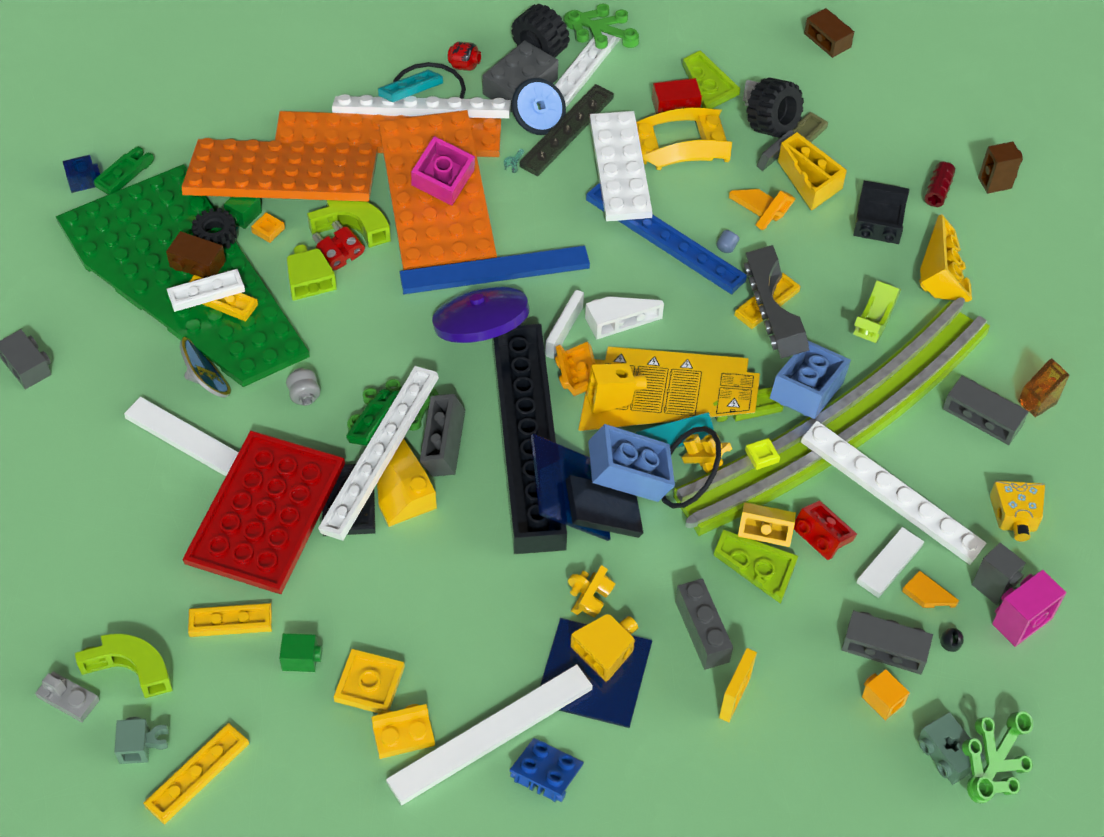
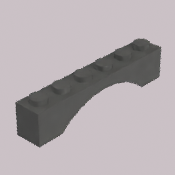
M771 245L747 252L748 262L744 263L745 271L749 278L751 289L754 291L756 303L761 305L759 310L762 320H765L766 332L768 335L772 334L769 336L772 349H778L781 359L809 351L806 331L800 316L781 308L773 299L775 288L782 278L774 246Z

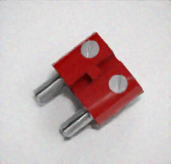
M335 221L332 223V227L336 230L333 238L328 236L323 239L319 233L312 235L313 240L317 244L316 249H320L332 270L340 269L347 264L346 260L350 258L353 261L362 255L365 250L364 245L349 227H343L339 221Z

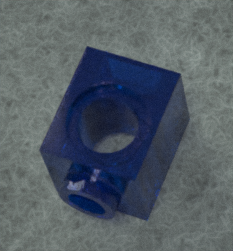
M90 155L63 161L71 193L95 188L93 181L100 175L98 164H92Z

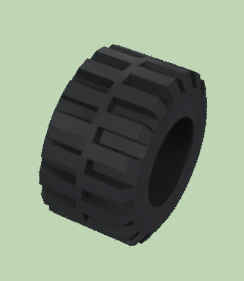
M532 5L515 19L511 26L513 28L511 30L514 36L513 40L517 46L525 40L554 58L567 48L570 41L568 37L569 31L566 29L565 22L562 21L561 16L555 10L550 9L547 5Z
M771 77L762 79L760 83L755 85V89H752L751 97L748 98L747 120L755 132L780 138L789 130L793 131L798 126L797 123L801 120V113L804 108L803 93L799 90V86L793 82Z

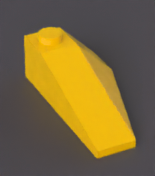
M942 214L938 216L920 268L921 279H919L923 290L929 291L934 298L947 300L964 298L965 302H969L972 300L971 283L967 277L964 279L962 270L966 269V266L958 253L961 248L954 227Z
M403 438L377 483L378 504L388 527L437 509L436 491L425 470Z

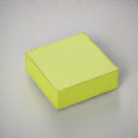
M769 438L748 444L745 447V451L756 470L779 463L780 456Z

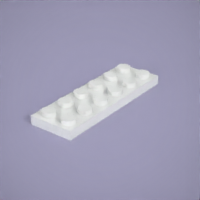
M634 111L590 114V126L606 221L652 218V206Z

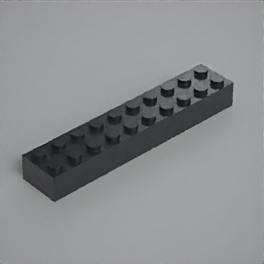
M541 324L519 325L503 335L492 338L514 554L565 551L567 548V528Z

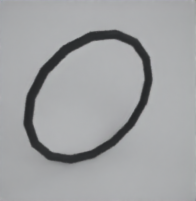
M426 62L414 64L402 70L393 80V82L398 81L405 73L416 68H442L451 72L459 80L461 85L459 98L463 99L466 91L464 80L457 71L439 63Z
M706 426L694 427L688 430L670 447L672 455L685 438L695 432L703 431L712 435L716 444V458L712 472L704 486L695 496L683 503H672L666 496L662 498V502L673 509L685 508L697 501L709 488L717 474L721 460V442L716 432Z

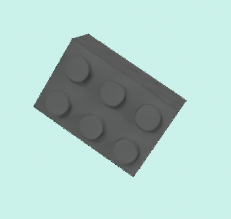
M524 40L483 74V95L490 99L503 98L511 100V112H513L512 97L516 88L522 82L531 78H542L554 83L558 79V59Z

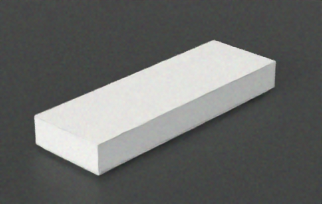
M238 269L167 288L174 312L245 292Z
M574 291L546 340V357L555 358L557 354L556 346L563 344L583 309L584 292Z
M902 527L861 574L857 584L879 598L922 548L924 541Z

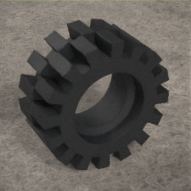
M211 208L209 213L204 210L201 212L202 216L197 214L195 216L196 220L193 219L192 221L193 236L223 245L227 249L231 247L230 243H235V238H237L235 221L228 211L225 210L222 213V209L217 208V212H214V209ZM212 228H222V230L217 233L207 232L209 229Z

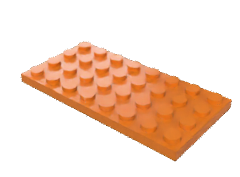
M468 110L378 121L403 271L497 258ZM434 136L475 156L474 172L452 206L411 185V171Z
M211 138L198 139L182 184V195L369 202L378 156V146H372L367 143L360 145L338 143L334 145L324 142L305 144L301 141L281 143L278 140L266 142L253 139L248 141H237L234 139L213 140Z

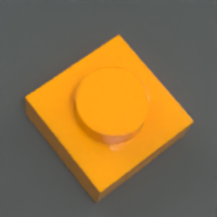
M267 212L251 226L253 234L269 243L285 229L284 222Z

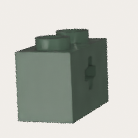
M950 712L923 727L918 738L920 748L926 755H930L936 763L939 773L944 778H947L953 785L972 774L970 758L962 750L963 742L971 738ZM981 752L980 756L983 763L985 756Z

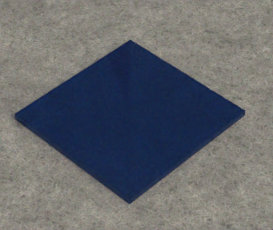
M532 434L531 442L540 515L606 541L611 540L610 532L572 524L565 480L570 475L592 480L590 457Z
M560 618L540 686L573 666L578 665L593 685L592 690L559 711L630 728L652 640L633 636L635 639L633 652L614 675L605 682L571 648V634L587 624Z

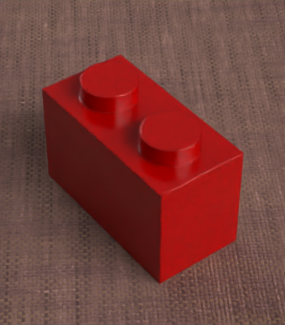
M696 78L653 83L652 102L656 114L682 108H701L702 95Z

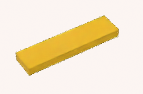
M228 723L144 801V806L165 825L249 745L248 739Z

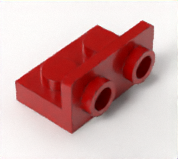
M820 500L802 508L795 519L794 530L827 560L832 559L839 548L853 542L857 536L855 531Z

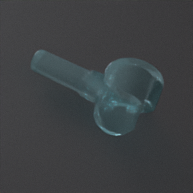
M520 149L514 157L505 158L504 169L506 170L508 166L512 165V173H516L518 171L517 163L524 154V150Z

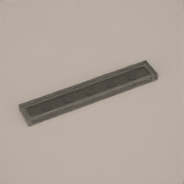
M595 84L522 158L520 167L538 177L590 123V114L600 113L613 100L614 93Z

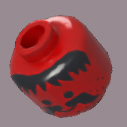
M459 41L449 48L448 61L456 70L472 71L481 62V52L478 51L477 45L474 43Z

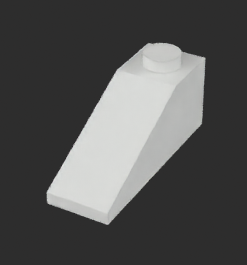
M623 297L595 299L586 303L585 319L597 340L662 319L664 303L662 300Z

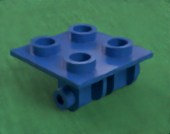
M533 738L511 767L510 777L514 778L515 783H519L527 788L529 787L531 791L538 785L537 794L540 795L545 789L543 796L551 799L553 802L557 800L562 802L566 796L565 790L584 762Z

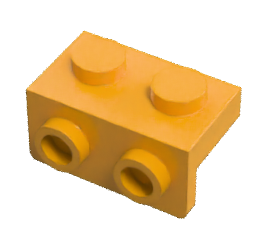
M587 341L566 351L561 345L556 346L557 356H555V361L562 373L559 376L562 387L568 389L573 396L586 392L591 365L596 364L591 345Z

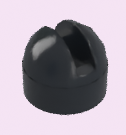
M948 628L941 636V646L947 651L956 652L961 648L964 636L957 628ZM953 636H955L956 643H953Z

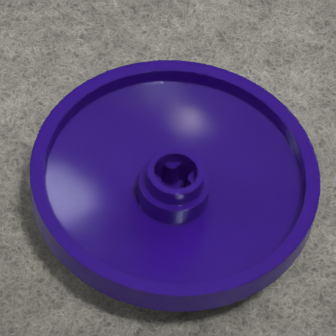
M488 287L463 293L445 302L435 311L432 322L435 333L441 339L456 343H471L495 338L513 330L527 318L530 308L526 295L520 290L509 287Z

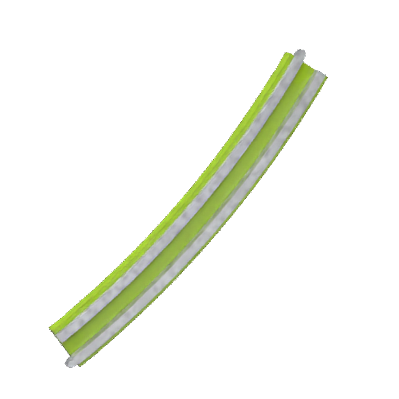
M958 298L953 303L949 301L901 349L867 377L825 406L815 419L809 417L772 439L771 442L780 456L779 463L756 470L748 455L745 454L718 468L716 476L705 493L694 503L681 508L687 517L685 526L687 528H694L698 536H701L741 517L744 502L762 506L831 466L829 462L801 443L802 437L816 421L823 424L855 448L864 444L916 404L965 359L987 335L990 325L986 324L987 320L981 316L973 320L961 313L960 311L965 302L964 298ZM711 472L674 488L673 497L676 502L683 503L695 496L704 486Z

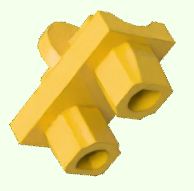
M698 434L690 435L683 441L687 450L681 457L683 462L699 463L706 473L712 472L716 458V444L712 435H706L702 440ZM730 442L721 443L722 457L723 453L732 450ZM722 459L720 460L718 468H720V466L723 465Z
M601 565L597 572L591 575L589 580H587L589 574L586 571H582L580 575L572 574L569 577L568 584L572 587L570 594L577 596L581 592L571 612L579 615L583 611L592 617H596L600 613L604 603L593 596L595 591L606 598L616 584L605 575L608 570Z

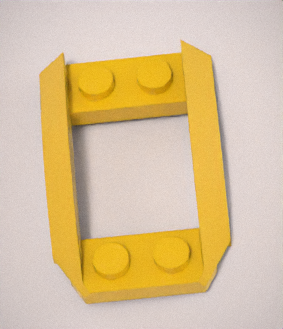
M682 108L662 112L637 121L644 164L649 162L656 166V170H661L664 166L686 161H713V158L724 159V162H729L732 142L726 140L719 118L722 110ZM672 121H696L702 140L676 143L659 149L653 126Z

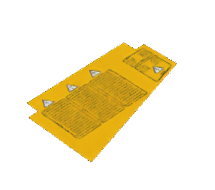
M608 347L606 359H595V363H627L631 367L633 376L645 375L647 388L634 391L633 400L630 405L597 414L592 413L585 394L578 431L600 429L604 424L613 427L672 422L708 412L710 417L755 413L760 373L747 372L748 358Z

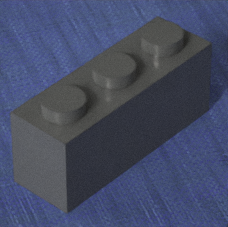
M964 376L960 377L949 392L943 410L1007 445L1011 444L1022 428L1029 412L1020 405L1010 402L999 394L984 388Z
M455 394L431 396L420 462L432 477L456 474L466 410Z
M703 578L678 585L675 603L704 670L730 663L733 645Z
M853 610L841 651L921 675L927 663L933 634L927 633L920 628L900 625L894 620H884L874 617L867 612Z

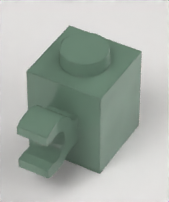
M129 717L126 720H117L114 752L119 764L147 763L149 761V748L159 750L168 748L166 740L157 739L159 735L169 734L167 726L157 725L150 731L146 719Z

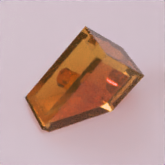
M1051 358L1024 386L1018 401L1025 410L1029 411L1036 418L1058 403L1069 374Z

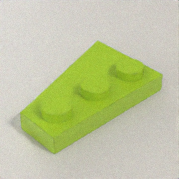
M701 50L683 59V67L689 79L696 78L702 95L701 104L703 108L713 109L740 95V87Z
M724 529L714 551L716 558L781 604L797 563V555L752 539L738 537V534Z

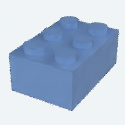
M808 341L810 350L793 355L776 375L770 399L796 410L804 416L815 419L844 383L851 359Z
M604 424L588 441L592 483L659 502L675 486L670 444Z

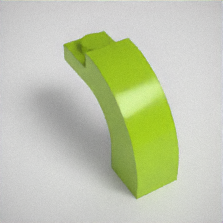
M326 200V208L307 213L309 229L312 235L334 229L332 223L339 221L343 227H349L360 232L369 248L391 241L390 226L385 216L378 208L366 201Z
M877 280L864 312L861 316H857L853 335L877 343L888 323L901 289Z
M127 634L101 636L102 646L87 647L83 651L75 653L76 663L82 675L111 667H125L138 675L145 698L173 691L169 674L161 655L151 644L141 638Z

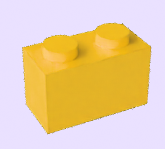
M744 502L738 537L790 547L796 512Z

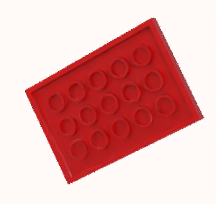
M250 430L183 557L184 564L282 594L345 465L344 458Z

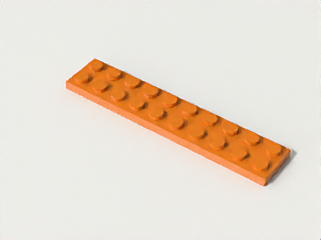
M280 111L275 140L281 143L301 141L305 144L324 142L333 145L338 143H347L349 145L367 143L372 146H378V153H383L378 121L417 116ZM469 118L477 157H499L501 119Z

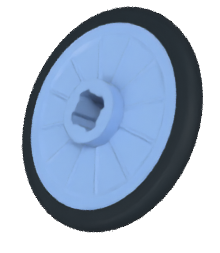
M542 78L525 80L516 88L512 97V111L516 121L523 129L532 134L547 135L553 133L564 121L566 115L564 97L560 90L548 80ZM537 103L540 104L541 110L538 109Z

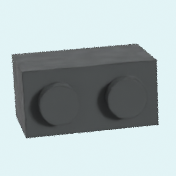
M20 329L0 340V359L25 390L51 375L48 366L51 364V361L44 351L39 352L38 345L31 335L27 337Z
M999 543L983 558L972 586L994 604L998 605L1006 591L1010 588L1017 589L1016 585L1024 576L1021 572L1026 562L1002 543Z

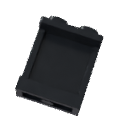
M864 180L853 236L899 244L903 232V220L909 188Z

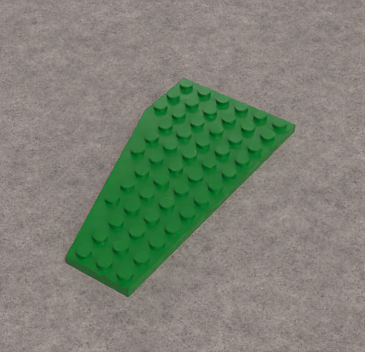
M184 164L56 216L59 226L86 270L95 273L115 288L118 294L138 309H143L167 327V330L181 340L183 337L190 339L199 351L242 387L310 357L308 349L236 241L234 244L230 243L231 247L229 249L223 247L226 262L218 274L238 269L245 288V292L242 293L257 299L258 306L245 322L203 304L174 312L167 288L188 283L194 275L171 268L166 251L180 231L193 235L192 221L193 219L196 220L195 216L197 214L202 216L201 212L204 210L209 213V209L213 208L206 196L182 195V184L188 170ZM212 228L209 229L207 232L217 233L221 231L222 228Z

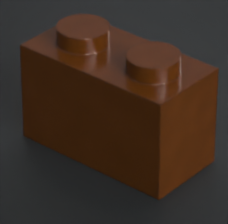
M824 8L807 18L804 34L833 58L851 48L855 31L827 8Z
M1013 141L988 146L978 176L987 194L1012 189L1020 164L1023 161L1022 152L1018 150Z
M181 231L166 251L171 268L202 278L217 275L226 262L223 245Z

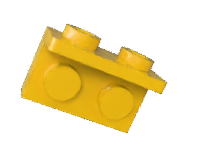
M411 704L404 709L393 712L385 710L371 717L380 759L435 746L427 704Z

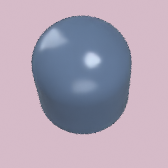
M723 230L717 241V248L723 253L733 252L740 240L739 236L732 231Z

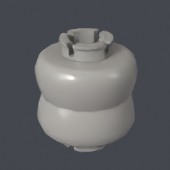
M298 368L287 377L286 385L292 402L307 406L320 396L317 377L313 371Z

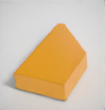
M760 189L732 190L729 194L730 199L762 217L775 199Z
M780 190L756 223V226L764 230L771 220L778 221L781 219L796 198Z
M921 571L902 590L904 594L923 608H934L935 606L955 608L960 601Z

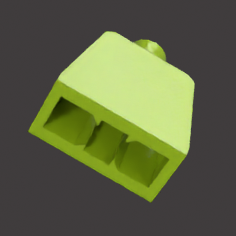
M305 245L296 246L293 249L294 254L287 257L292 300L337 290L334 271L320 249L308 251Z

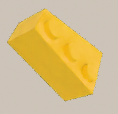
M798 132L781 143L778 163L811 211L843 189L847 170Z

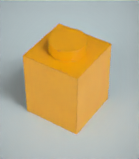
M885 669L879 675L876 673L872 674L865 681L862 698L886 721L905 705L910 692Z

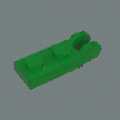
M134 147V149L122 155L94 179L95 187L108 195L119 191L143 169H147L154 160L153 154L146 152L143 155L144 150L141 147Z
M387 389L379 391L347 433L346 438L349 443L368 445L400 391L395 390L392 394Z

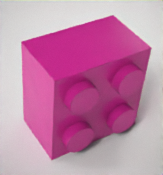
M434 136L411 171V185L452 206L474 172L475 156Z
M1041 570L1035 576L1029 574L1020 583V587L1016 590L1010 588L1001 597L1003 602L995 610L996 617L992 625L1016 647L1053 619L1067 592L1044 570Z

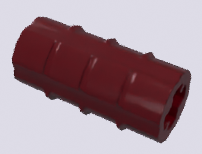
M942 161L936 165L925 195V202L929 206L941 207L944 205L955 174L953 164Z

